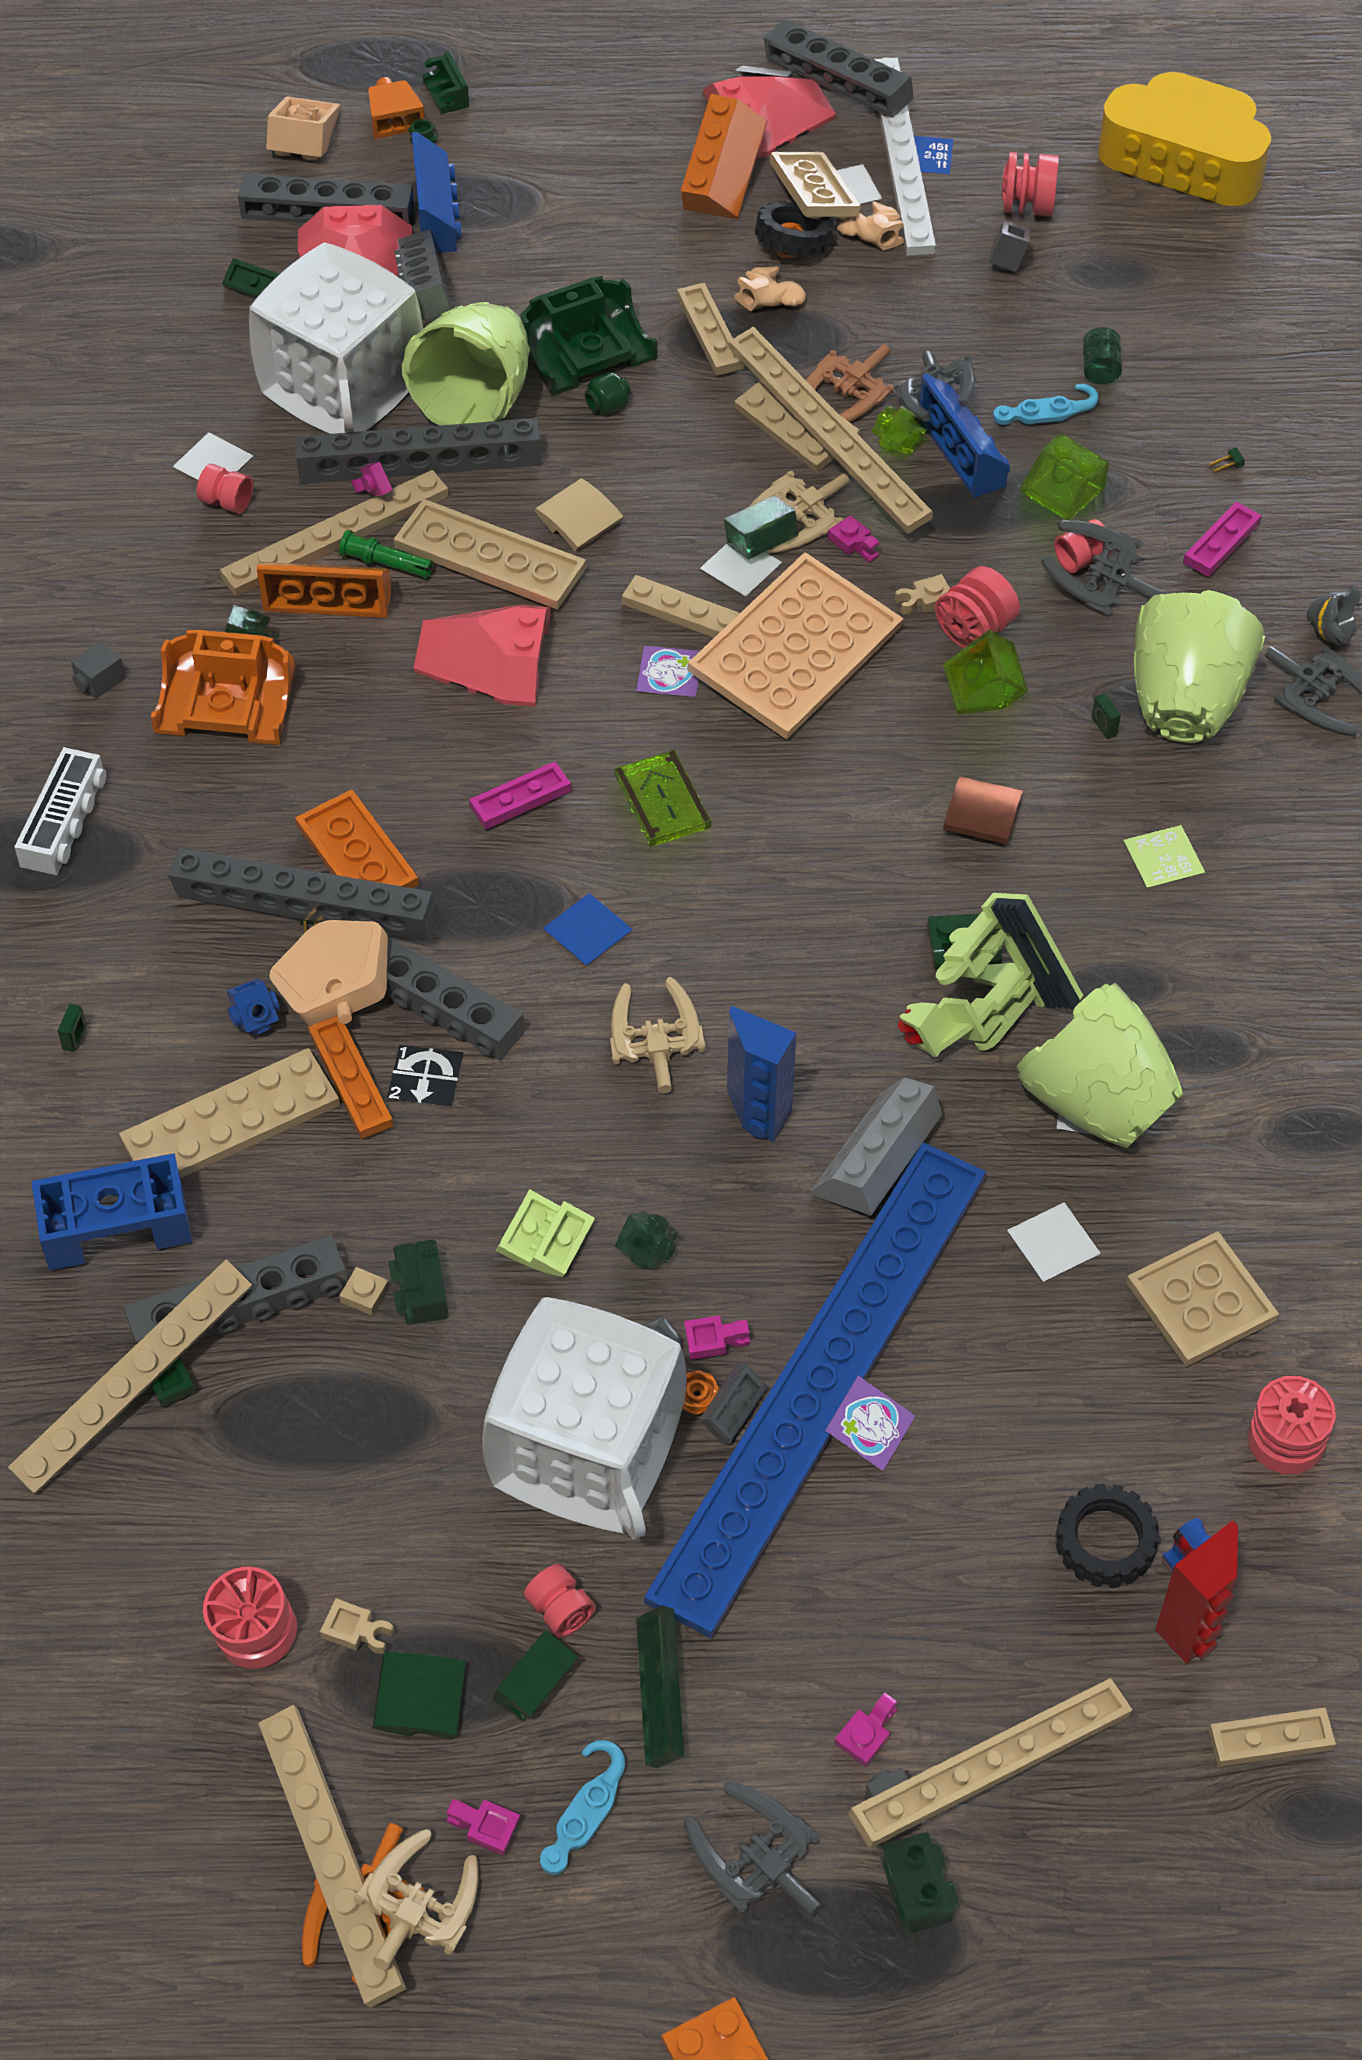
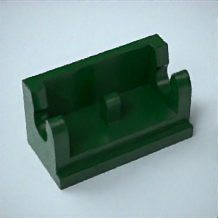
M450 51L445 52L442 56L428 59L424 63L426 68L437 66V69L423 74L422 78L440 114L468 108V84Z
M544 1630L498 1686L492 1699L496 1703L501 1704L522 1721L526 1717L529 1719L569 1668L576 1662L578 1656Z

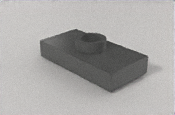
M737 1363L699 1421L722 1444H730L768 1386L745 1363Z

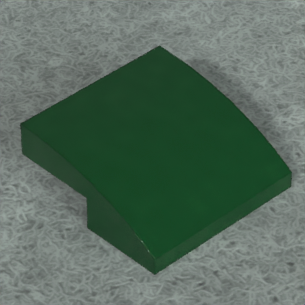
M385 1652L382 1656L372 1729L408 1737L414 1732L452 1740L457 1735L466 1661L427 1654Z

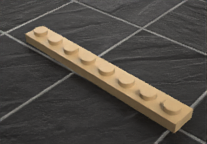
M433 470L428 471L392 488V491L384 495L366 500L221 568V578L237 597L259 586L257 564L264 562L307 564L339 549L341 538L346 530H352L354 535L360 537L369 535L411 515L423 499L436 503L449 497L448 488Z
M226 1259L8 1466L9 1470L36 1495L252 1288V1284Z
M1109 1678L852 1807L848 1815L870 1849L1128 1718L1133 1709L1113 1680Z
M292 1705L258 1724L364 2004L371 2008L406 1990V1986L395 1958L386 1970L377 1968L373 1963L375 1956L387 1937L378 1915L371 1912L369 1905L365 1902L358 1905L354 1901L356 1893L359 1892L365 1880L299 1710Z

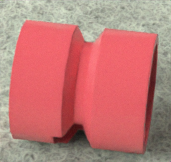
M209 463L205 466L199 477L196 492L197 498L201 502L215 506L220 505L222 509L241 514L245 511L251 500L253 479L249 475L236 471L230 472L224 467Z
M1092 519L1088 521L1090 523L1104 526L1101 523V521L1097 519ZM1065 532L1055 538L1054 550L1061 566L1069 573H1075L1094 563L1092 559L1095 555L1103 552L1102 546L1104 543L1080 534Z
M561 1563L554 1564L541 1571L531 1580L524 1591V1597L534 1610L539 1614L545 1613L543 1621L558 1638L566 1637L581 1628L596 1609V1604L583 1589H575L576 1580Z

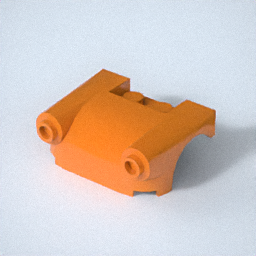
M186 630V635L175 637L171 641L165 640L161 647L162 683L160 697L156 709L151 713L154 733L185 736L187 728L242 733L248 735V742L281 744L296 665L295 658L288 653V650L285 651L283 647L275 644L273 638L206 630Z

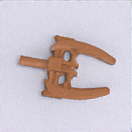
M883 344L863 363L856 360L852 365L847 357L837 356V352L831 350L817 364V368L808 376L806 381L814 390L823 381L825 383L832 382L834 391L837 393L842 391V396L845 398L849 396L858 398L856 404L839 414L848 422H852L867 413L876 404L879 405L894 392L892 385L886 386L883 383V379L877 378L876 380L870 374L891 353L890 348ZM837 371L844 376L836 378L833 376V372ZM863 387V388L867 389L868 392L863 391V390H862V391H858V390H860V389Z

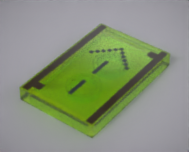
M675 750L614 768L615 777L650 847L711 828V819Z

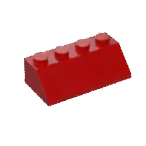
M1233 1520L1174 1566L1155 1631L1186 1664L1197 1656L1200 1659L1205 1658L1217 1646L1216 1637L1223 1629L1221 1626L1222 1620L1228 1614L1227 1605L1234 1597L1232 1591L1237 1579L1238 1525Z

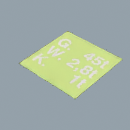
M1181 825L1124 840L1147 888L1205 873Z

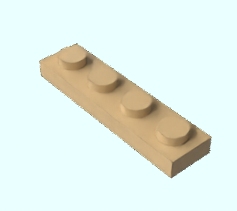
M705 283L677 289V299L715 375L718 376L744 369V363L730 349L729 341L733 338Z
M638 575L634 576L622 595L623 605L713 638L740 614L739 612Z

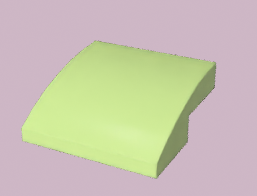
M529 1189L496 1251L536 1270L564 1277L595 1218L565 1201L559 1206Z

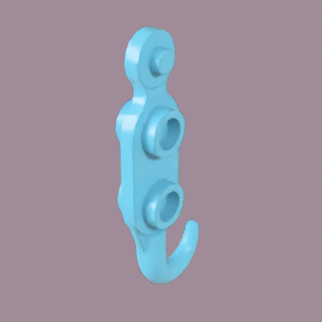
M1076 384L1075 389L1088 393V399L1074 401L1068 400L1063 396L1036 400L1028 399L1021 402L1015 408L998 406L993 412V419L1001 425L1010 424L1014 420H1020L1026 425L1053 421L1061 422L1076 413L1086 412L1094 408L1099 400L1098 393L1090 385Z
M596 1740L583 1749L582 1755L585 1757L597 1750L605 1751L611 1757V1764L604 1773L587 1782L580 1789L559 1819L556 1826L557 1842L546 1847L540 1855V1865L547 1874L558 1875L562 1873L568 1865L569 1852L584 1847L611 1811L615 1801L618 1781L625 1769V1756L615 1743L607 1740Z

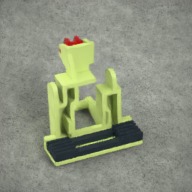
M992 893L981 906L983 912L968 928H959L950 934L949 940L952 946L943 955L946 961L936 972L938 982L942 985H948L959 977L972 978L975 983L990 985L994 988L984 999L976 998L971 1004L965 999L943 998L938 1005L923 1002L908 1005L905 1013L900 1015V1021L898 1022V1029L905 1033L904 1039L907 1043L916 1044L918 1048L931 1054L932 1057H937L942 1050L959 1038L973 1040L978 1050H988L1000 1041L1032 1000H1034L1038 1007L1046 1005L1049 1008L1050 1006L1060 1009L1064 1007V1009L1070 1008L1071 1010L1076 1007L1083 994L1029 895ZM1005 945L1014 963L989 965L988 963Z

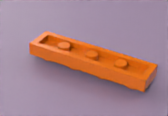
M338 1015L308 1026L309 1035L360 1138L363 1139L393 1127L392 1117L346 1025L338 1021Z

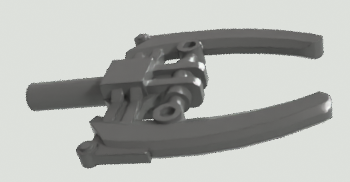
M925 351L922 354L925 365L922 368V375L929 374L949 385L952 383L961 384L958 401L961 407H965L971 398L975 386L973 372L975 369L971 356L967 355L964 357V360H954L950 365L942 367L939 365V362L936 363L933 352ZM922 376L919 378H909L903 385L900 383L896 384L895 389L900 401L902 400L907 411L914 417L928 422L931 419L930 413L918 402L920 400Z
M1063 520L1058 524L1059 530L1063 532L1080 534L1104 543L1102 546L1103 552L1095 555L1092 559L1095 565L1091 564L1088 568V571L1091 572V578L1086 584L1073 578L1050 557H1044L1041 561L1046 571L1062 588L1085 602L1086 606L1104 614V616H1109L1112 613L1110 606L1116 603L1119 596H1116L1117 590H1121L1124 586L1149 599L1154 595L1162 594L1161 590L1130 575L1132 569L1129 568L1130 562L1134 564L1137 559L1136 549L1142 547V541L1136 540L1121 531L1118 533L1098 524L1073 520ZM1115 549L1119 554L1116 561L1111 562L1108 560V555ZM1100 577L1103 578L1105 583L1102 591L1096 590V581Z
M1271 646L1266 652L1265 657L1294 676L1292 684L1289 685L1287 683L1284 685L1283 693H1277L1274 701L1293 714L1297 713L1323 728L1356 736L1358 732L1357 726L1325 714L1315 708V703L1320 700L1327 701L1330 694L1332 695L1336 692V682H1341L1343 679L1362 694V674L1349 665L1346 659L1331 650L1329 646H1324L1322 654H1316L1311 659L1312 665L1306 661L1302 666ZM1329 669L1333 672L1331 678L1326 679L1322 674ZM1304 692H1306V693L1311 692V693H1312V697L1309 696V697H1306L1305 699H1303V698L1301 697V695H1302Z
M725 1781L723 1785L725 1793L745 1803L771 1822L770 1830L765 1835L761 1834L759 1837L753 1834L750 1837L752 1844L749 1847L744 1843L739 1847L742 1852L739 1855L740 1858L736 1862H730L726 1865L706 1839L698 1821L694 1817H687L684 1823L685 1829L698 1861L709 1877L720 1888L719 1892L740 1914L747 1912V1904L749 1902L759 1901L765 1895L761 1891L766 1886H772L775 1889L779 1885L811 1917L814 1916L821 1909L822 1904L790 1873L791 1862L797 1856L799 1860L803 1859L806 1856L807 1847L810 1844L817 1845L819 1843V1835L811 1830L798 1816L794 1817L782 1805L767 1795L751 1787L733 1781ZM782 1835L786 1838L787 1841L778 1849H770L768 1847L771 1845L770 1841L772 1839L780 1838ZM752 1863L754 1865V1872L745 1881L739 1877L740 1870L745 1865L749 1866Z

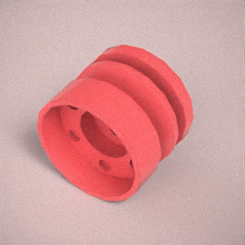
M1010 152L1009 159L1004 168L1001 197L1004 204V213H1011L1014 200L1019 201L1018 214H1023L1026 202H1032L1034 215L1052 217L1058 172V155L1040 154L1036 167H1030L1029 153H1024L1023 166H1016L1017 152Z
M985 566L972 569L957 585L952 586L948 592L941 595L935 603V614L945 634L954 643L970 651L983 648L998 632L1011 624L1020 612V603L1011 584L1000 573Z
M1283 1376L1271 1381L1260 1393L1248 1430L1249 1447L1255 1458L1266 1468L1281 1474H1300L1312 1469L1322 1459L1336 1419L1335 1405L1328 1392L1315 1381L1301 1376Z

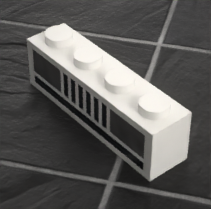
M63 747L15 845L20 867L57 875L62 864L68 862L71 845L75 838H79L82 832L83 820L87 813H91L95 801L94 797L98 789L103 788L106 781V770L103 769L100 755Z

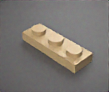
M1326 1707L1215 1723L1209 1727V1734L1218 1767L1332 1751L1336 1745Z

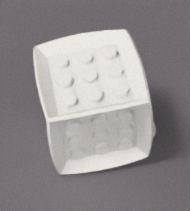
M324 242L281 272L250 306L249 334L251 354L261 391L277 405L302 421L330 434L366 431L387 415L408 394L409 391L402 377V362L404 361L405 348L410 339L423 329L420 307L415 289L375 262L344 248Z
M549 1297L541 1299L509 1353L486 1412L483 1425L482 1451L486 1470L493 1486L525 1503L578 1523L608 1531L628 1533L633 1540L645 1536L646 1529L641 1511L665 1463L685 1399L686 1366L680 1344L650 1328L606 1311Z

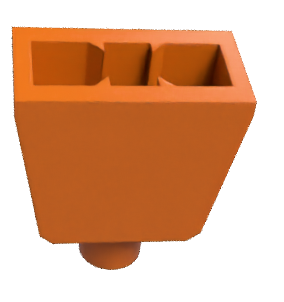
M383 77L377 81L376 86L368 89L374 139L407 133L408 128L414 121L425 119L424 106L407 81L392 82L391 79Z

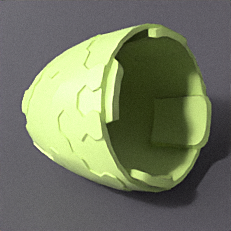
M488 302L474 303L467 306H459L442 313V316L410 339L405 348L404 361L402 362V377L413 401L429 420L438 425L499 421L502 417L505 418L523 387L528 368L529 346L521 318L509 307L505 308L500 305L489 304Z
M1210 590L1203 591L1201 594L1184 592L1160 594L1151 597L1139 610L1134 647V673L1139 706H1141L1143 718L1146 720L1148 727L1153 731H1156V728L1160 729L1161 735L1168 740L1196 743L1202 741L1204 736L1206 738L1215 736L1230 718L1246 691L1245 688L1255 669L1258 656L1262 651L1265 636L1260 621L1255 615L1242 607L1237 599Z
M1116 983L1111 986L1104 984L1101 988L1093 990L1073 1009L1074 1019L1056 1037L1047 1040L1040 1048H1033L1017 1064V1069L1020 1072L1017 1077L1029 1092L1068 1121L1101 1139L1128 1148L1183 1095L1165 1047L1141 1009L1130 1000Z

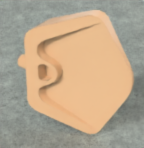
M326 920L317 923L308 929L271 968L269 977L293 1010L309 1026L337 1015L340 1023L347 1024L352 1020V1013L379 1002L386 994L387 933L379 923L372 921Z

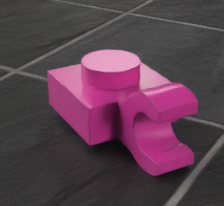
M380 462L370 463L360 468L363 476L351 480L355 492L366 490L368 493H371L372 497L384 495L393 490Z
M851 515L828 529V539L848 555L857 551L868 562L879 556V553L874 550L879 545V541L871 536V531Z
M719 1315L684 1321L690 1360L726 1354L725 1344L735 1347L750 1344L747 1320L722 1325Z
M884 1693L876 1702L869 1716L858 1709L835 1738V1745L864 1767H867L890 1738V1732L884 1726L897 1711V1708H895L897 1701L887 1693Z
M452 1799L446 1812L448 1816L447 1823L458 1828L469 1829L467 1841L504 1856L520 1821L519 1814L484 1799L479 1810L461 1801Z

